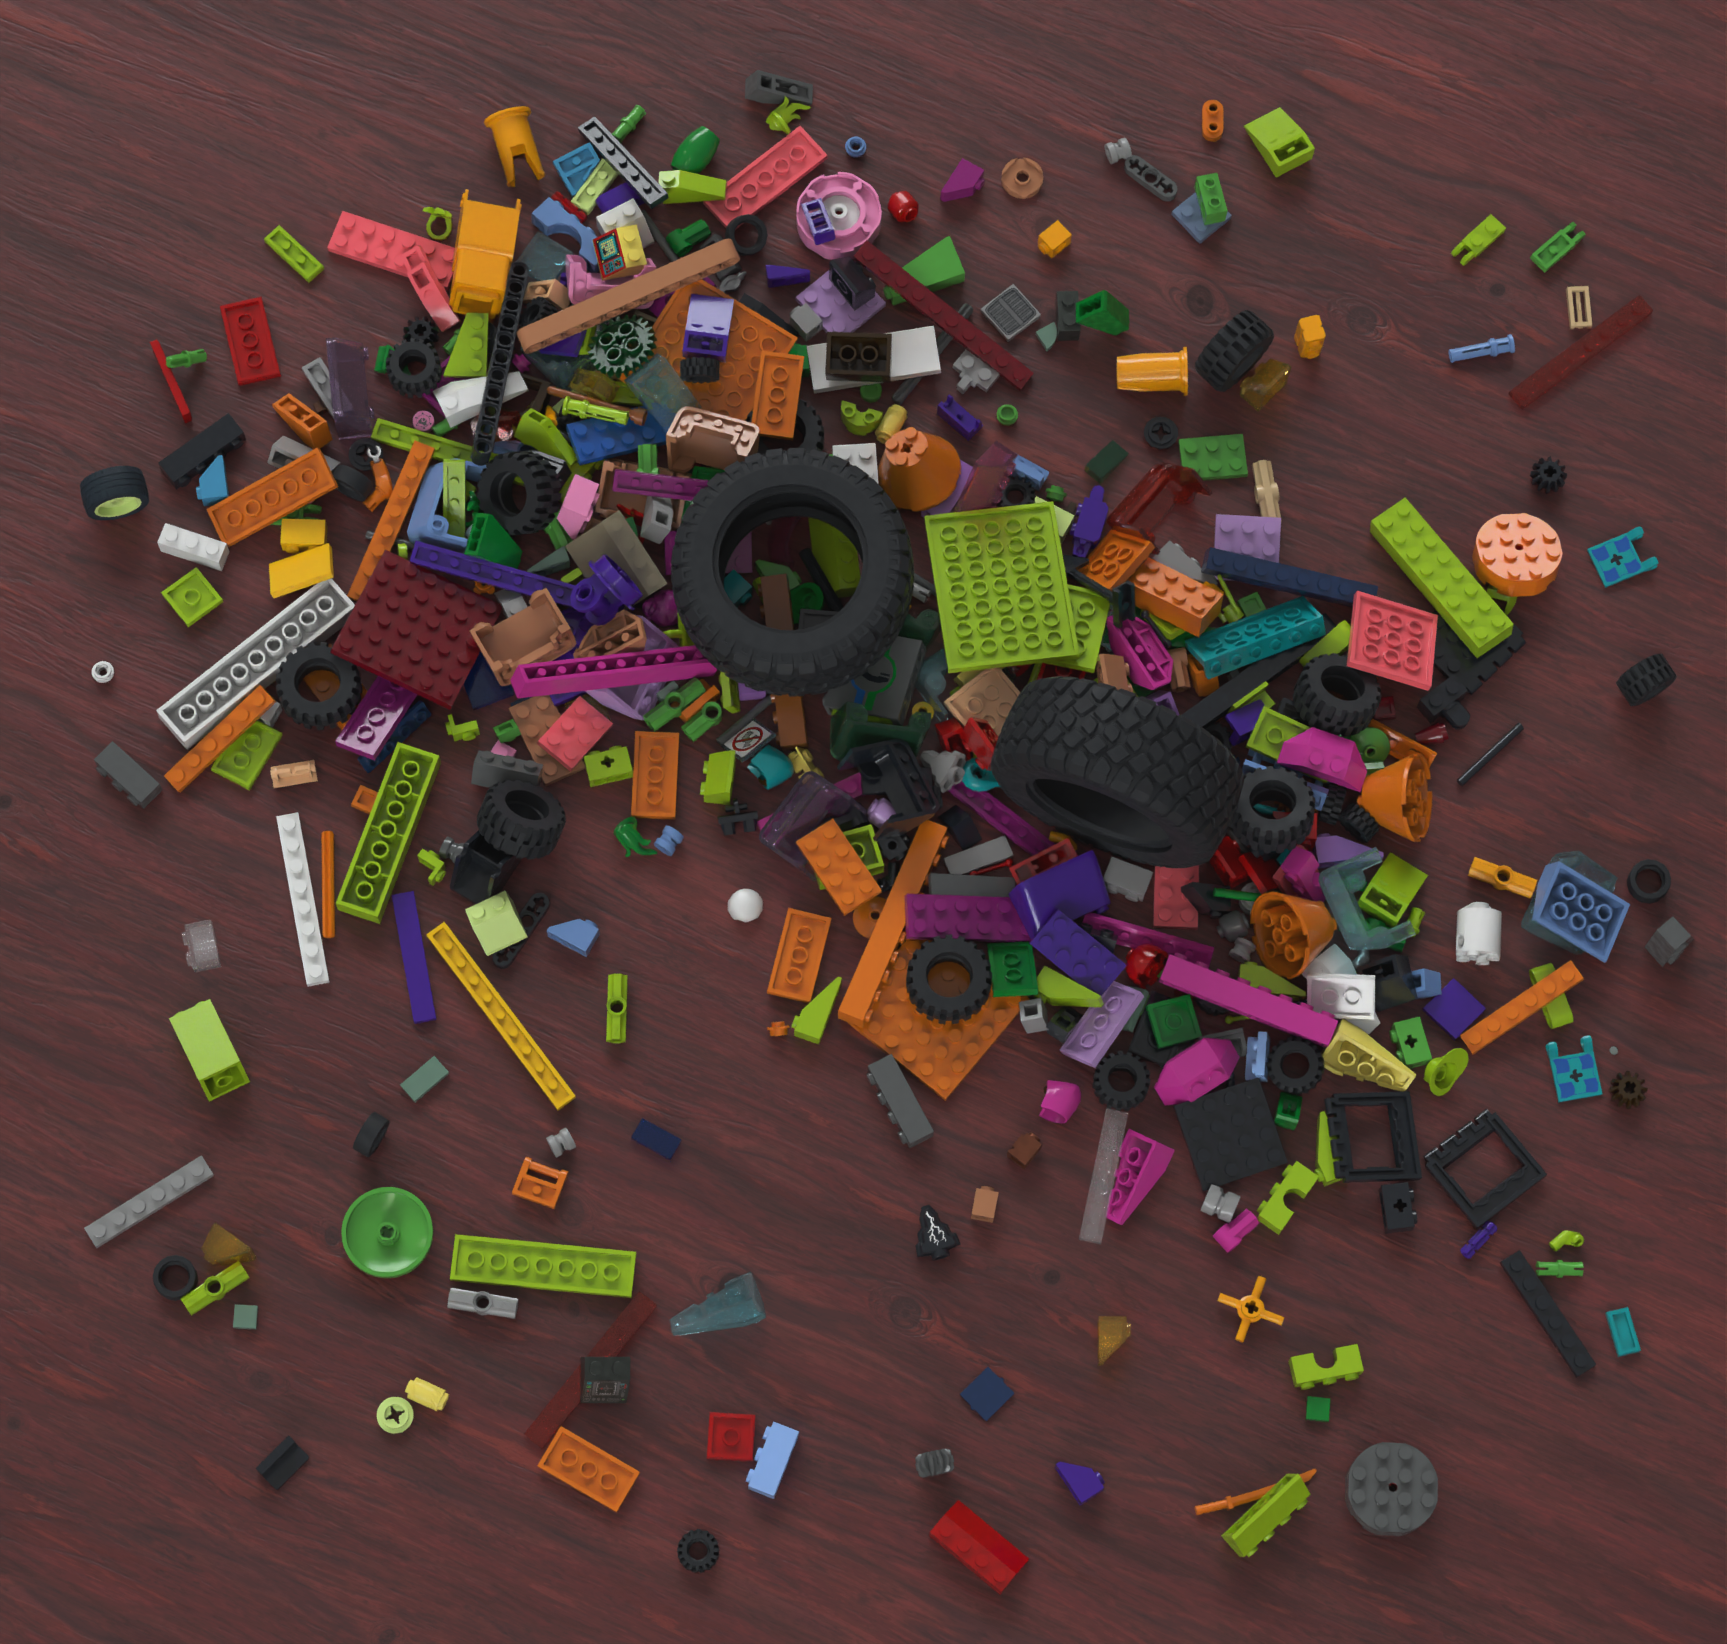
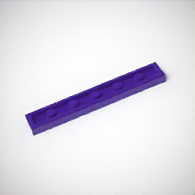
M414 891L392 895L414 1024L437 1020Z

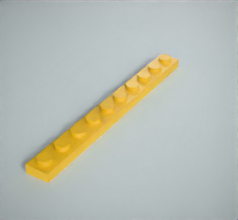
M443 922L427 933V938L557 1111L576 1098L575 1094L447 924Z

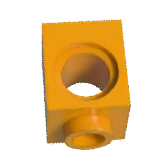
M1057 220L1039 235L1038 248L1043 254H1048L1053 258L1071 243L1072 234Z

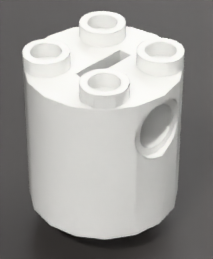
M1473 902L1457 911L1456 961L1469 962L1473 960L1476 961L1477 965H1489V961L1500 960L1502 913L1500 911L1492 909L1485 902Z

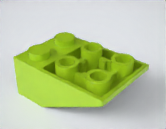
M1280 107L1244 125L1245 130L1275 177L1302 165L1313 157L1315 148L1306 133Z
M1390 852L1360 897L1356 907L1377 920L1384 922L1388 927L1395 929L1428 875Z

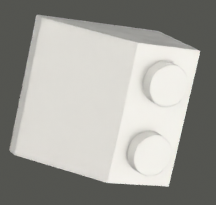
M634 198L596 217L597 229L601 235L615 228L637 224L642 247L645 248L654 243L645 217Z

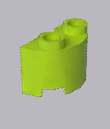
M842 400L841 420L849 432L865 436L867 433L873 432L878 428L883 419V412L870 408L866 412H860L857 410L856 404Z

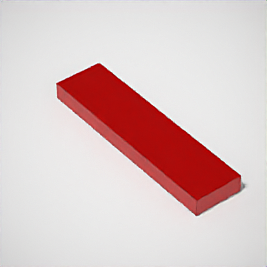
M154 340L150 342L153 353L184 422L188 423L192 421L190 410L171 368L166 366V356L159 341Z

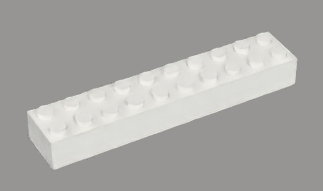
M332 578L317 583L157 709L159 718L188 750L212 731L259 685L265 689L276 680L277 673H280L279 666L281 662H287L286 656L290 652L295 654L297 647L301 645L303 648L309 647L308 643L315 642V646H319L321 642L326 641L345 625L355 604Z

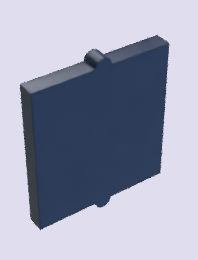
M987 1367L960 1393V1396L971 1406L972 1411L975 1410L987 1421L1015 1393L1003 1382V1378H999Z

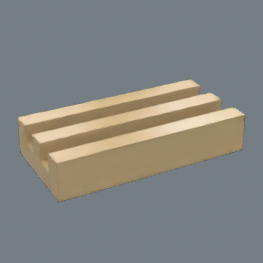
M1567 287L1566 297L1570 329H1583V327L1591 329L1592 317L1589 287ZM1572 292H1575L1577 322H1575ZM1580 292H1583L1586 322L1582 320Z

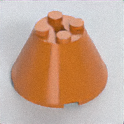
M908 427L897 432L885 442L886 448L878 466V482L891 498L896 508L900 510L901 508L910 509L912 512L928 510L945 501L957 487L956 483L959 474L961 475V461L957 451L947 440L936 435L918 431L913 427Z
M1415 753L1367 775L1362 786V793L1357 799V805L1360 808L1362 807L1366 813L1368 812L1369 816L1375 819L1374 822L1412 842H1421L1420 837L1426 836L1431 819L1432 791H1428L1427 779H1431V774L1426 758L1422 754Z
M1267 892L1255 900L1251 909L1250 924H1253L1255 936H1252V941L1256 946L1255 950L1260 960L1267 969L1287 979L1301 975L1332 940L1334 930L1337 929L1336 920L1331 917L1321 900L1313 901L1279 892Z

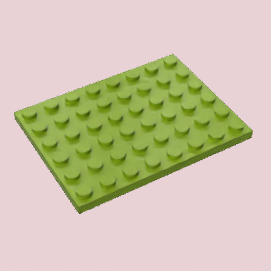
M1053 501L924 516L948 673L1079 659L1080 654Z

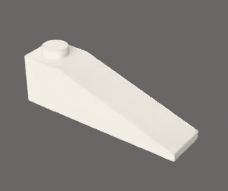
M519 371L508 373L502 403L529 391ZM486 377L450 382L433 391L450 427H454L479 415Z
M1333 944L1315 958L1302 973L1306 979L1308 973L1357 975L1350 958L1336 944ZM1376 1012L1374 1020L1346 1019L1368 1035L1381 1024Z

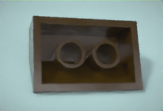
M827 332L826 380L891 383L892 334Z

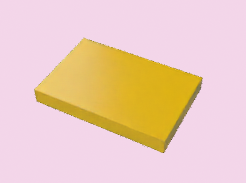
M327 543L270 563V594L272 597L277 598L334 578L332 547L330 544Z

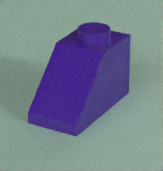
M1058 1462L1054 1467L1080 1506L1104 1490V1479L1098 1471L1094 1473L1092 1468Z

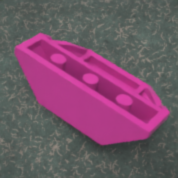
M1113 615L1109 616L1106 621L1110 648L1115 655L1123 656L1124 663L1128 662L1131 681L1150 690H1155L1169 684L1172 678L1173 659L1151 625L1135 617L1134 621L1129 619L1123 621L1122 627L1119 629L1113 625Z
M1314 727L1283 742L1277 764L1361 792L1367 774V769L1355 741Z
M1203 1038L1165 1063L1154 1089L1165 1106L1181 1104L1186 1101L1192 1103L1228 1080L1240 1057L1229 1039Z

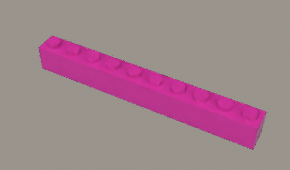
M693 645L521 664L517 666L510 681L517 698L692 679L694 677L714 676L717 669Z

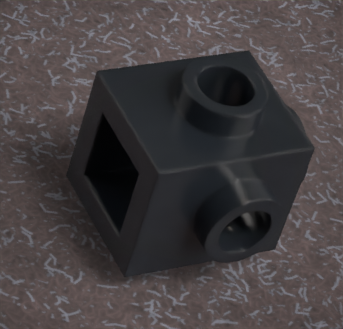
M905 833L901 836L877 842L880 845V853L884 858L888 857L889 860L895 858L896 861H899L907 855L906 851L910 848L909 843L911 840ZM893 841L897 844L896 848L892 846Z

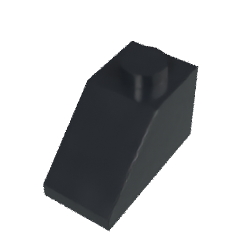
M1191 882L1181 887V892L1201 915H1209L1211 919H1219L1224 914L1231 912L1230 898L1213 896L1214 888L1230 889V886Z

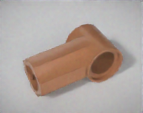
M1182 647L1167 650L1173 659L1170 682L1171 691L1176 693L1184 692L1191 687L1187 671L1188 659L1186 649Z

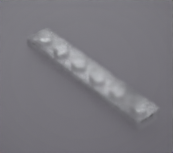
M1106 1108L1079 1240L1101 1244L1128 1117L1126 1112Z

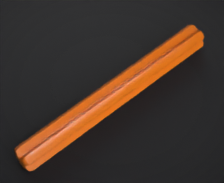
M323 831L321 833L322 935L324 938H334L333 831Z

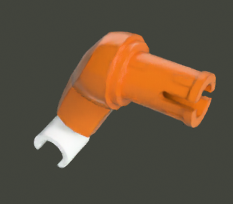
M377 445L375 446L377 449L375 456L371 455L369 448L367 449V455L373 459L370 465L375 479L376 490L362 502L371 512L382 501L388 500L393 491L389 471L384 459L379 458L381 449Z

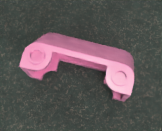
M566 255L565 268L568 298L575 305L656 269V266L651 258H646L647 265H644L641 273L602 281L600 273H587V264L584 258L578 255ZM654 300L634 309H647L653 304Z

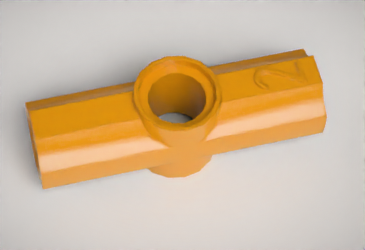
M1474 857L1468 873L1470 877L1492 884L1497 890H1508L1529 899L1532 897L1537 884L1536 879L1517 873L1509 866H1498ZM1504 874L1508 881H1500L1497 875Z

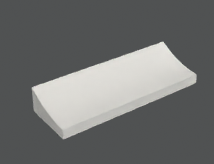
M934 326L884 333L892 334L891 381L941 373ZM827 343L807 346L814 394L883 383L826 380Z

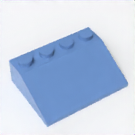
M1558 861L1546 865L1537 885L1532 920L1605 963L1630 904Z

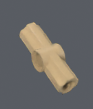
M1259 460L1252 463L1255 481L1254 494L1256 504H1259L1261 517L1281 518L1278 504L1279 490L1277 483L1274 482L1271 461Z

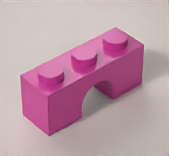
M1298 846L1292 849L1282 863L1281 868L1285 873L1284 877L1291 883L1292 890L1300 898L1324 902L1333 889L1326 876L1315 872L1319 867V863L1313 853Z

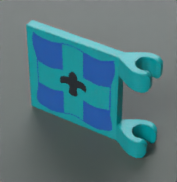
M1636 527L1625 534L1587 549L1605 588L1657 568L1659 562L1656 557H1651L1641 563L1631 542L1643 537L1644 531L1642 527Z
M1590 1035L1583 1036L1580 1039L1583 1053L1558 1057L1556 1042H1549L1545 1046L1550 1061L1558 1103L1603 1094Z

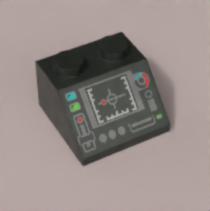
M581 1357L580 1403H626L630 1385V1357Z

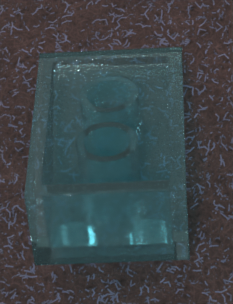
M657 353L649 359V363L643 364L642 369L638 368L635 374L632 373L624 381L667 433L677 412L681 408L689 406L700 409L702 407L667 359Z

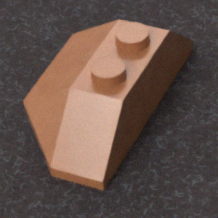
M623 609L616 613L610 622L600 626H592L582 639L579 648H576L574 651V659L644 651L647 638L642 618Z

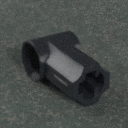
M861 802L853 803L845 807L842 812L822 820V823L825 824L834 819L842 832L867 826L870 823Z

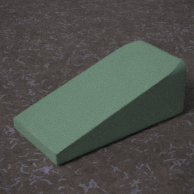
M565 546L557 549L529 568L527 572L547 576L570 568V560Z

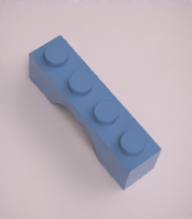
M548 197L532 212V224L546 236L564 233L575 238L581 248L579 256L586 261L587 270L591 273L599 272L592 242L593 239L597 238L595 232L590 227L582 225L574 214H569L564 210L560 202Z

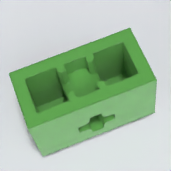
M1420 1016L1395 1022L1392 1025L1389 1035L1391 1042L1396 1043L1398 1050L1396 1058L1409 1069L1427 1065L1432 1060ZM1407 1040L1409 1043H1414L1412 1048L1408 1044L1405 1045Z

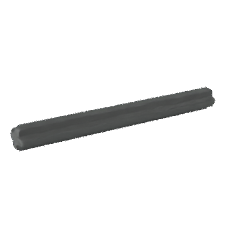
M965 303L958 313L965 319H968L973 313V308ZM944 330L936 339L938 356L953 339ZM923 376L905 379L892 396V401L902 405Z

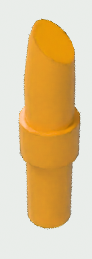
M547 405L545 416L550 418L554 425L557 426L556 413L551 406Z

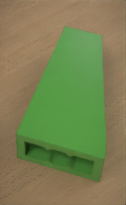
M950 236L944 238L902 267L931 292L964 282L965 271ZM885 284L883 288L884 295L887 300H891L893 306L906 302L905 299Z

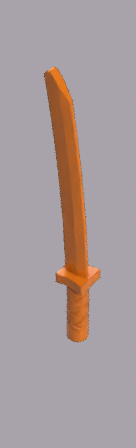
M1312 1469L1300 1474L1303 1482L1309 1481L1317 1470ZM1275 1484L1232 1498L1227 1496L1222 1501L1195 1506L1196 1515L1226 1508L1228 1511L1232 1510L1235 1506L1261 1499Z

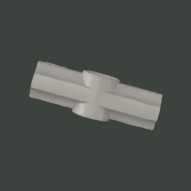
M451 1288L447 1308L475 1312L479 1315H494L515 1319L519 1299L493 1295L485 1291L474 1292ZM485 1298L489 1300V1305L486 1308H479L477 1302Z

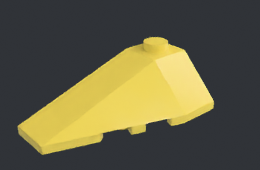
M1342 1019L1337 1025L1329 1046L1321 1052L1324 1059V1068L1340 1076H1343V1074L1353 1076L1359 1081L1368 1080L1377 1083L1381 1087L1405 1092L1416 1077L1412 1070L1366 1032L1345 1019Z

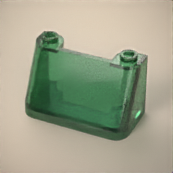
M846 702L831 717L830 753L835 759L842 761L851 748L899 738L909 744L917 758L931 725V713L916 712L912 714L906 726L868 722L867 710L863 705Z

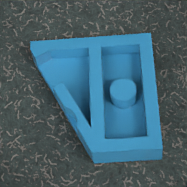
M589 142L553 161L556 171L572 198L597 167L600 159Z

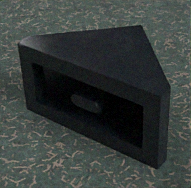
M954 805L938 817L963 851L973 847L982 840L971 816L957 805Z

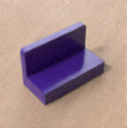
M1259 699L1226 715L1225 719L1234 731L1229 738L1233 746L1249 740L1262 708L1265 706L1262 700Z

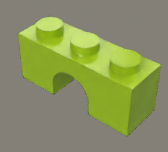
M1298 1161L1293 1166L1290 1164L1287 1166L1282 1174L1285 1177L1282 1183L1276 1182L1269 1192L1272 1195L1268 1202L1264 1200L1257 1209V1212L1260 1213L1257 1220L1278 1235L1294 1213L1285 1206L1284 1196L1289 1193H1295L1304 1199L1319 1178L1318 1175Z
M1358 1344L1335 1348L1333 1351L1334 1366L1331 1368L1318 1366L1313 1353L1291 1357L1288 1362L1294 1388L1301 1386V1390L1315 1387V1383L1323 1382V1385H1330L1336 1383V1379L1345 1378L1346 1381L1358 1379L1359 1375L1364 1371Z

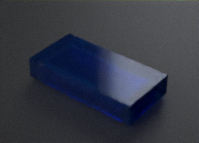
M643 1118L631 1137L634 1141L669 1160L672 1159L682 1142L680 1138Z

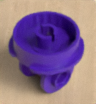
M603 554L595 563L592 560L588 562L594 574L590 578L580 581L574 587L570 596L572 607L578 612L585 613L590 623L600 626L610 622L623 603L630 610L634 611L636 609L634 604L643 594L627 573L609 556Z

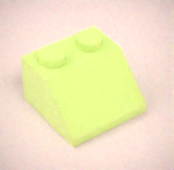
M506 891L465 909L472 928L487 956L528 937L514 902Z

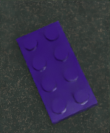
M1058 908L1029 942L1078 984L1101 996L1127 966Z

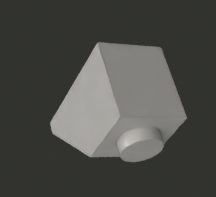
M505 589L494 593L506 619L527 608L522 595Z

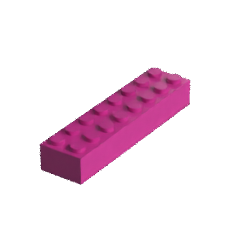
M1175 952L1174 956L1169 955L1159 983L1296 1037L1308 1039L1321 1047L1326 1048L1329 1046L1338 1020L1334 1019V1014L1323 1010L1320 1013L1313 1011V1006L1303 1002L1297 1005L1292 1003L1293 998L1283 994L1277 997L1271 994L1272 990L1260 985L1258 988L1250 986L1251 982L1240 977L1234 980L1229 978V973L1217 969L1216 972L1208 969L1209 965L1200 961H1196L1195 964L1187 961L1188 957Z

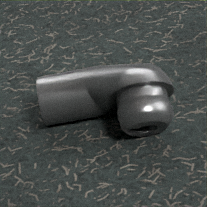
M1367 942L1357 944L1358 956L1354 961H1351L1356 972H1358L1357 967L1370 963Z

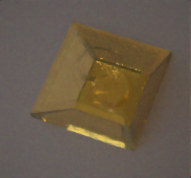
M214 1223L201 1248L205 1254L203 1258L212 1265H215L217 1262L221 1266L232 1265L237 1261L244 1263L256 1259L252 1248L217 1223Z

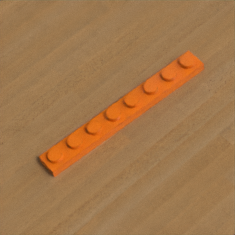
M416 440L414 441L347 595L349 599L358 601L384 551H392L433 457L435 448Z

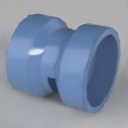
M666 825L662 830V836L656 839L654 846L664 854L672 856L676 851V845L682 842L684 836L673 827Z

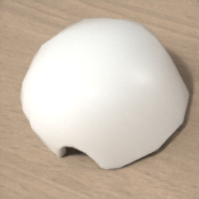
M740 889L733 893L728 900L727 910L734 920L749 922L758 918L763 911V900L754 890Z

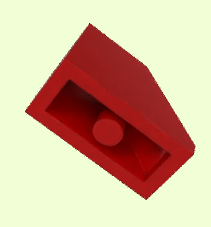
M955 717L935 724L943 751L952 753L956 750L966 755V761L971 759L970 752L962 743L964 741L961 736L963 728Z

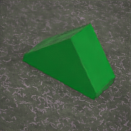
M1281 1091L1273 1120L1275 1126L1295 1130L1299 1121L1303 1097Z

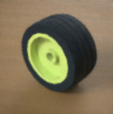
M115 466L102 469L90 474L80 483V493L87 515L95 520H114L127 517L139 512L149 503V493L145 477L141 469L134 466Z

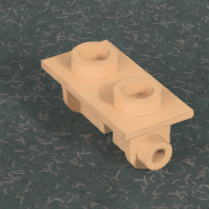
M315 760L273 766L270 770L274 788L318 781Z

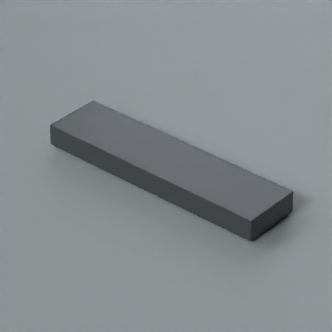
M930 873L928 875L929 894L1009 897L1008 894L1015 888V879L1013 877Z

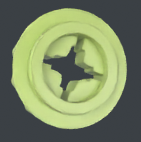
M390 1397L384 1400L377 1410V1421L380 1427L392 1434L403 1433L410 1427L414 1418L412 1406L401 1397ZM391 1407L396 1412L402 1413L399 1416V1424L394 1419H388L392 1415Z

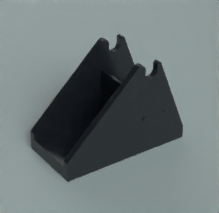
M479 830L464 843L461 854L456 856L450 882V890L473 904L480 903L499 894L522 860L514 855H506L502 850L498 851L495 849L493 844H489L485 840V836H482Z

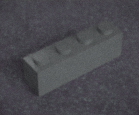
M890 1054L868 1065L866 1077L871 1086L875 1085L879 1091L876 1095L881 1105L886 1104L889 1110L887 1116L892 1125L896 1124L900 1131L897 1134L902 1144L907 1143L910 1149L933 1137L934 1131L893 1055Z

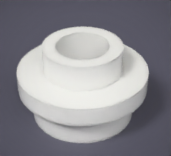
M100 661L93 666L92 676L97 682L106 683L113 678L114 668L109 662ZM102 670L107 671V674L101 676L99 673Z

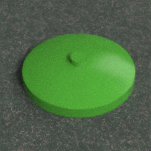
M381 1187L364 1193L349 1207L342 1224V1242L349 1259L361 1271L378 1278H395L413 1271L426 1258L433 1241V1224L427 1208L415 1195L400 1188Z

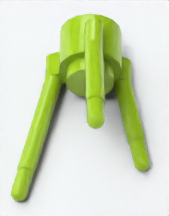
M1219 574L1217 578L1230 604L1222 609L1224 613L1220 612L1218 617L1222 623L1228 621L1230 624L1242 618L1244 614L1235 603L1225 581Z

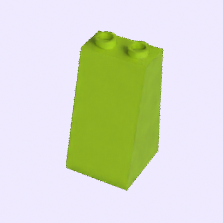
M210 999L201 1001L194 1007L180 1011L169 1018L209 1102L250 1082Z

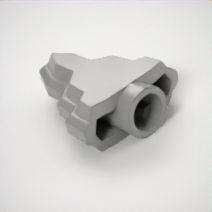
M933 750L922 752L919 758L924 767L931 768L932 780L935 781L934 786L939 787L942 793L950 790L954 784H959L963 780L965 774L963 767L966 763L965 754L956 750L952 753L943 751L940 754Z

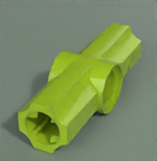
M608 975L606 1042H626L628 975ZM619 1004L623 1009L621 1012L615 1013L611 1010L612 1006Z
M237 1261L216 1276L207 1278L202 1285L180 1299L192 1316L215 1300L222 1299L227 1292L250 1277L241 1263ZM214 1283L221 1285L217 1293L209 1291L210 1286Z

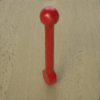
M1008 858L1005 862L978 871H971L969 875L978 876L979 874L1004 866L1011 867L1013 860Z

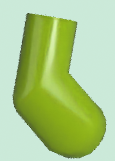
M1564 1230L1549 1245L1555 1252L1563 1245L1579 1247L1584 1243V1237L1578 1232Z

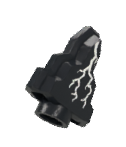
M930 1205L921 1207L919 1218L921 1229L917 1233L918 1243L915 1245L917 1257L931 1255L932 1260L935 1261L950 1256L949 1250L961 1245L957 1234L951 1232L948 1224L940 1221L938 1213Z

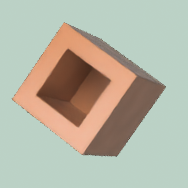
M981 1186V1189L976 1188L971 1219L993 1223L999 1192H995L994 1188L988 1186Z

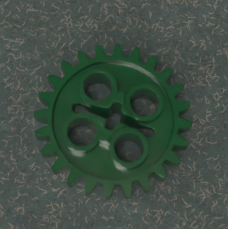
M626 314L622 320L620 316H617L615 322L609 319L608 326L602 324L603 330H596L598 336L591 337L593 343L588 345L591 349L588 351L591 357L590 361L595 369L600 371L603 376L607 373L609 378L614 374L617 378H620L621 373L628 377L629 371L635 374L637 367L643 369V362H650L647 357L654 356L652 349L657 348L654 343L657 341L653 328L648 321L645 322L643 317L638 319L636 315H633L630 319L628 314Z

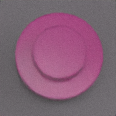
M516 353L511 361L521 373L526 370L529 371L528 365L531 363L523 354L519 356Z

